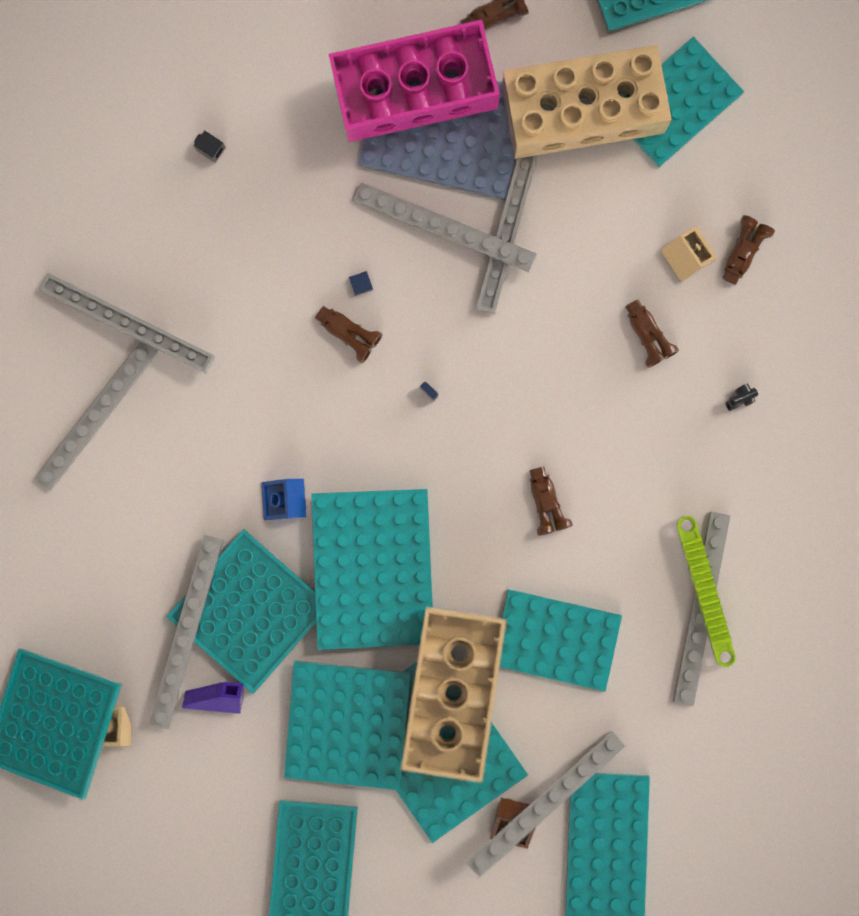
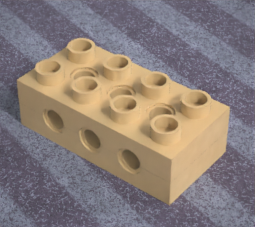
M658 45L503 71L501 86L514 159L665 134L672 121ZM618 92H627L630 94V97L623 98ZM589 98L592 100V104H583L579 99ZM550 104L555 109L552 111H546L541 107V105Z
M426 607L401 770L482 782L506 624L504 618ZM456 645H464L468 649L466 658L463 660L452 658V648ZM453 684L458 685L462 689L461 696L455 700L449 699L445 695L446 688ZM444 725H452L456 730L455 735L450 739L442 738L439 734L440 728Z

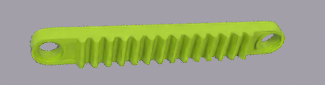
M682 516L677 520L676 529L714 659L718 665L730 667L735 663L736 655L705 547L702 543L703 540L700 536L696 520L691 516ZM684 520H689L692 524L689 531H684L681 527ZM723 652L730 654V660L727 663H723L720 660V655Z

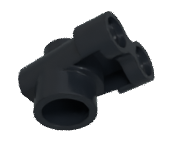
M748 383L735 390L736 395L730 397L725 404L729 411L738 408L742 404L745 407L756 401L755 398L758 396V392L755 388L751 389Z

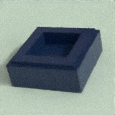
M367 271L349 277L355 296L373 290Z
M424 381L420 389L435 401L438 398V393Z

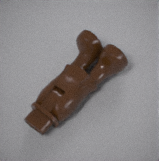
M492 0L475 8L460 22L464 24L482 20L484 29H487L511 16H525L529 14L524 0ZM515 2V3H514L513 5H511L510 7H508V8H506V9L503 8V6H505V5H507V4H509V3Z
M743 215L740 220L742 226L741 234L737 238L736 245L730 253L724 268L726 272L722 279L733 285H736L739 278L742 279L749 269L762 241L766 238H771L775 233L772 227L759 224L752 241H748L758 221L747 215Z
M638 299L625 306L629 313L627 316L631 326L639 336L642 346L644 345L647 350L648 357L645 361L647 368H651L663 359H667L679 352L676 345L668 342L663 335L664 332L657 326L652 314L646 309L645 305H641ZM654 341H657V343H658V345H659V347H660V349H661V353L659 352V350H658V349L656 348V346L654 345V343H653Z
M325 306L315 316L321 322L320 325L324 326L330 334L339 338L346 346L349 345L356 351V359L361 363H364L371 353L372 349L369 346L372 348L376 347L383 336L379 331L370 332L365 330L361 325L354 323L344 314L334 311V309L329 310ZM357 336H359V337L362 338L369 346H367L366 344L361 343L360 341H358V340L355 339V338H356Z
M544 466L530 470L531 492L540 518V526L537 528L538 536L554 532L548 512H552L556 531L572 527L571 519L564 518L561 512V505L557 500L554 484L549 474H546Z

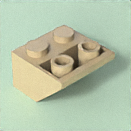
M697 226L692 227L660 250L680 282L708 266L717 258Z

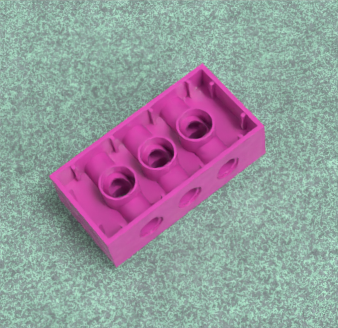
M482 20L329 54L348 143L498 109L500 94ZM449 72H455L459 76L448 78L445 75ZM412 80H417L421 83L416 87L407 85ZM373 89H381L384 91L380 95L370 94V92Z

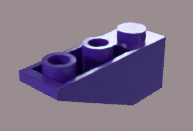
M221 682L187 690L182 708L241 714L244 699L243 684Z

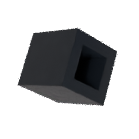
M205 130L202 134H198L194 140L195 149L214 163H216L226 148L222 141Z

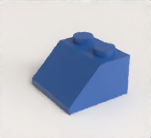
M281 479L261 482L264 521L306 517L304 479Z

